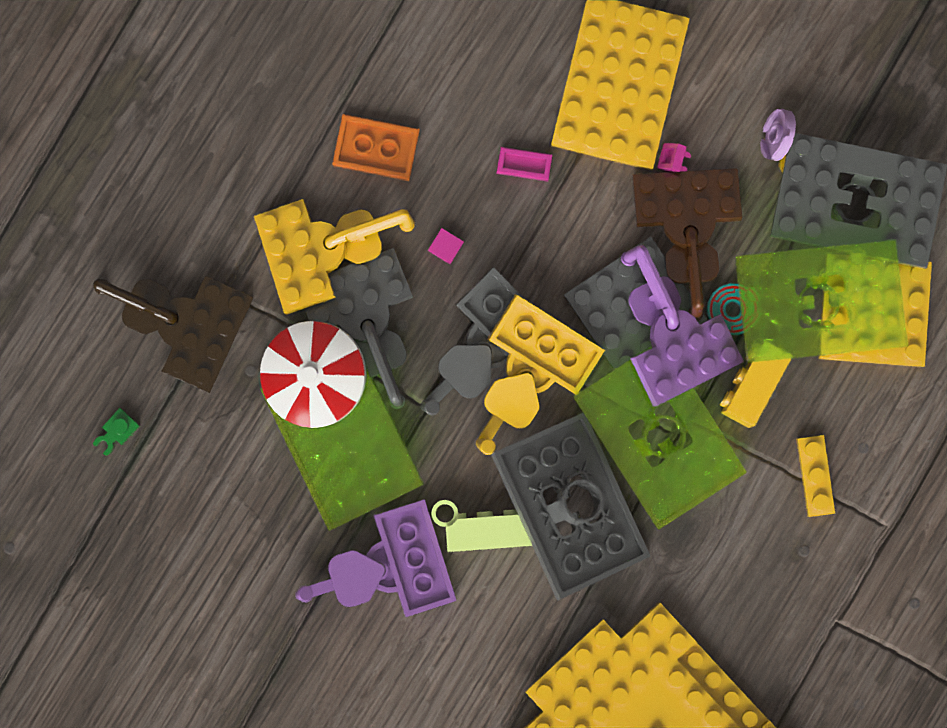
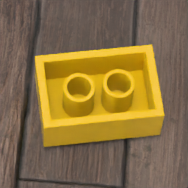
M766 341L754 346L752 345L745 357L749 362L745 368L742 367V369L738 370L732 381L736 384L733 391H727L720 403V406L723 407L721 413L747 428L754 427L793 356Z

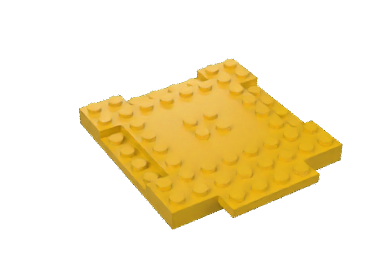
M660 602L651 608L622 637H619L602 619L525 691L542 711L524 728H776Z

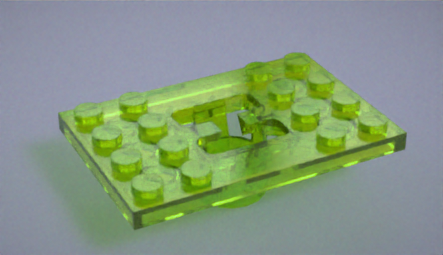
M896 240L735 257L747 363L908 346ZM840 275L843 278V292L836 293L831 286L826 284L829 276ZM807 278L805 288L797 295L795 280ZM821 288L826 292L829 291L828 302L833 307V312L825 321H812L810 317L803 313L806 309L815 308L814 295L802 296L807 289ZM844 307L847 310V324L834 325L831 320L836 317L839 308ZM799 319L801 321L804 320L803 323L812 328H802L799 324Z
M652 345L643 350L642 352H640L639 354L651 349ZM631 359L573 395L576 403L658 530L747 473L694 388L666 401L675 412L673 417L669 415H656L655 409L658 406L653 407ZM661 418L673 420L677 424L676 428L680 430V441L677 446L672 443L669 437L658 444L663 453L653 451L650 448L651 445L647 442L648 432L660 425L658 420ZM641 419L645 423L641 431V438L633 439L628 431V427L636 420ZM687 431L691 437V443L684 447ZM655 455L665 459L663 462L652 467L645 457Z

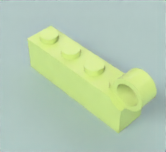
M448 500L437 502L432 509L434 522L446 527L448 552L532 546L516 509L503 510V516H493V511L477 512V518H466V513L458 514L456 505ZM442 504H448L454 510V517L449 522H441L436 517V510Z

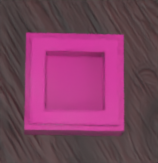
M441 228L428 252L451 265L464 241Z

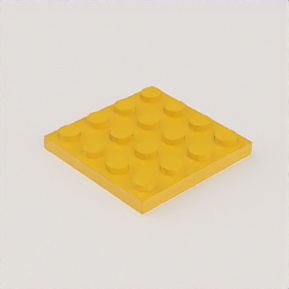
M826 254L818 359L925 367L932 262H928V267L923 269L870 257Z

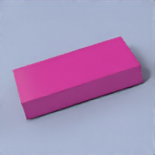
M501 147L497 174L548 181L552 154Z

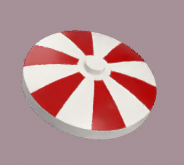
M301 322L281 331L268 345L261 362V387L272 409L288 422L303 427L327 426L346 417L358 404L366 384V365L357 343L342 329L325 322Z

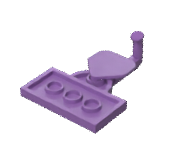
M638 245L622 254L621 261L626 266H633L637 260L647 281L646 284L632 290L628 301L636 320L651 326L650 341L652 348L631 358V361L653 407L744 362L721 314L699 324L693 315L679 310L681 297L674 282L668 277H660L645 246Z
M425 500L374 515L381 542L373 545L366 553V556L357 551H349L333 557L328 565L331 579L310 586H302L295 593L298 600L308 602L312 597L335 590L338 601L344 606L352 607L368 602L376 589L386 593L398 592L405 617L457 601Z

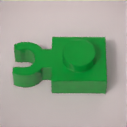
M119 408L102 427L107 434L97 437L93 445L97 447L102 441L107 442L108 448L103 454L105 456L110 455L114 450V443L117 441L123 445L140 425L123 409Z

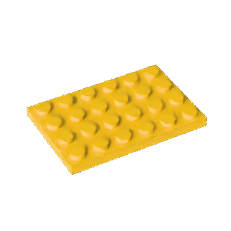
M587 0L551 146L653 170L690 18L617 0Z

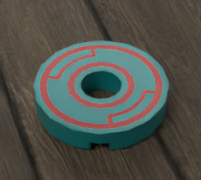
M729 283L720 286L711 294L707 303L706 314L708 320L721 314L731 336H737L746 333L755 325L759 316V304L756 296L749 288L741 284ZM730 302L736 303L740 308V313L736 317H730L726 313V305Z

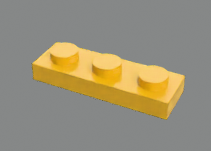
M824 435L798 438L797 446L807 516L835 514Z

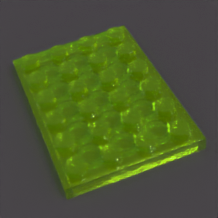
M367 366L366 384L361 399L346 417L333 424L322 427L295 425L279 416L266 400L329 531L424 485Z

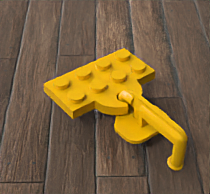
M304 199L254 216L281 305L286 315L336 298L328 273L335 270L343 259L355 264H361L377 258L382 251L379 231L399 225L403 231L410 232L415 226L412 216L406 209H401L373 219L368 211L357 210L343 215L336 227L322 221L311 222Z
M515 294L488 337V340L509 352L506 360L507 377L496 380L485 396V407L493 415L476 440L477 448L487 455L495 451L496 445L492 439L503 421L515 428L527 427L539 410L537 393L547 390L554 382L577 395L605 350Z

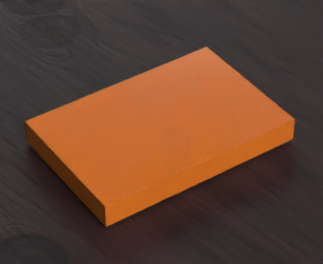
M342 114L332 165L410 181L420 129Z

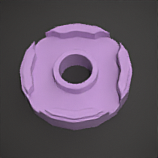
M776 109L768 117L763 127V132L766 133L765 140L761 139L760 142L764 158L779 161L788 153L796 128L795 116L792 111Z

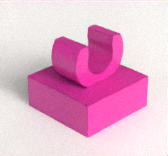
M664 143L657 168L670 172L687 171L688 168L682 166L684 158H691V154L686 152L687 147L684 145Z

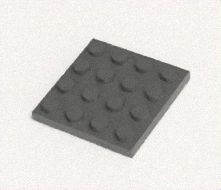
M649 237L639 245L647 248L660 277H668L665 256L652 237ZM620 257L564 294V297L597 346L605 350L603 355L621 382L637 373L631 358L651 349L652 345L650 341L651 326L636 320L628 301L632 290L646 284L647 281L637 260L633 266H626L622 263ZM674 282L681 297L679 310L688 312L692 307L691 295L683 283ZM704 314L702 319L698 321L699 324L707 321Z

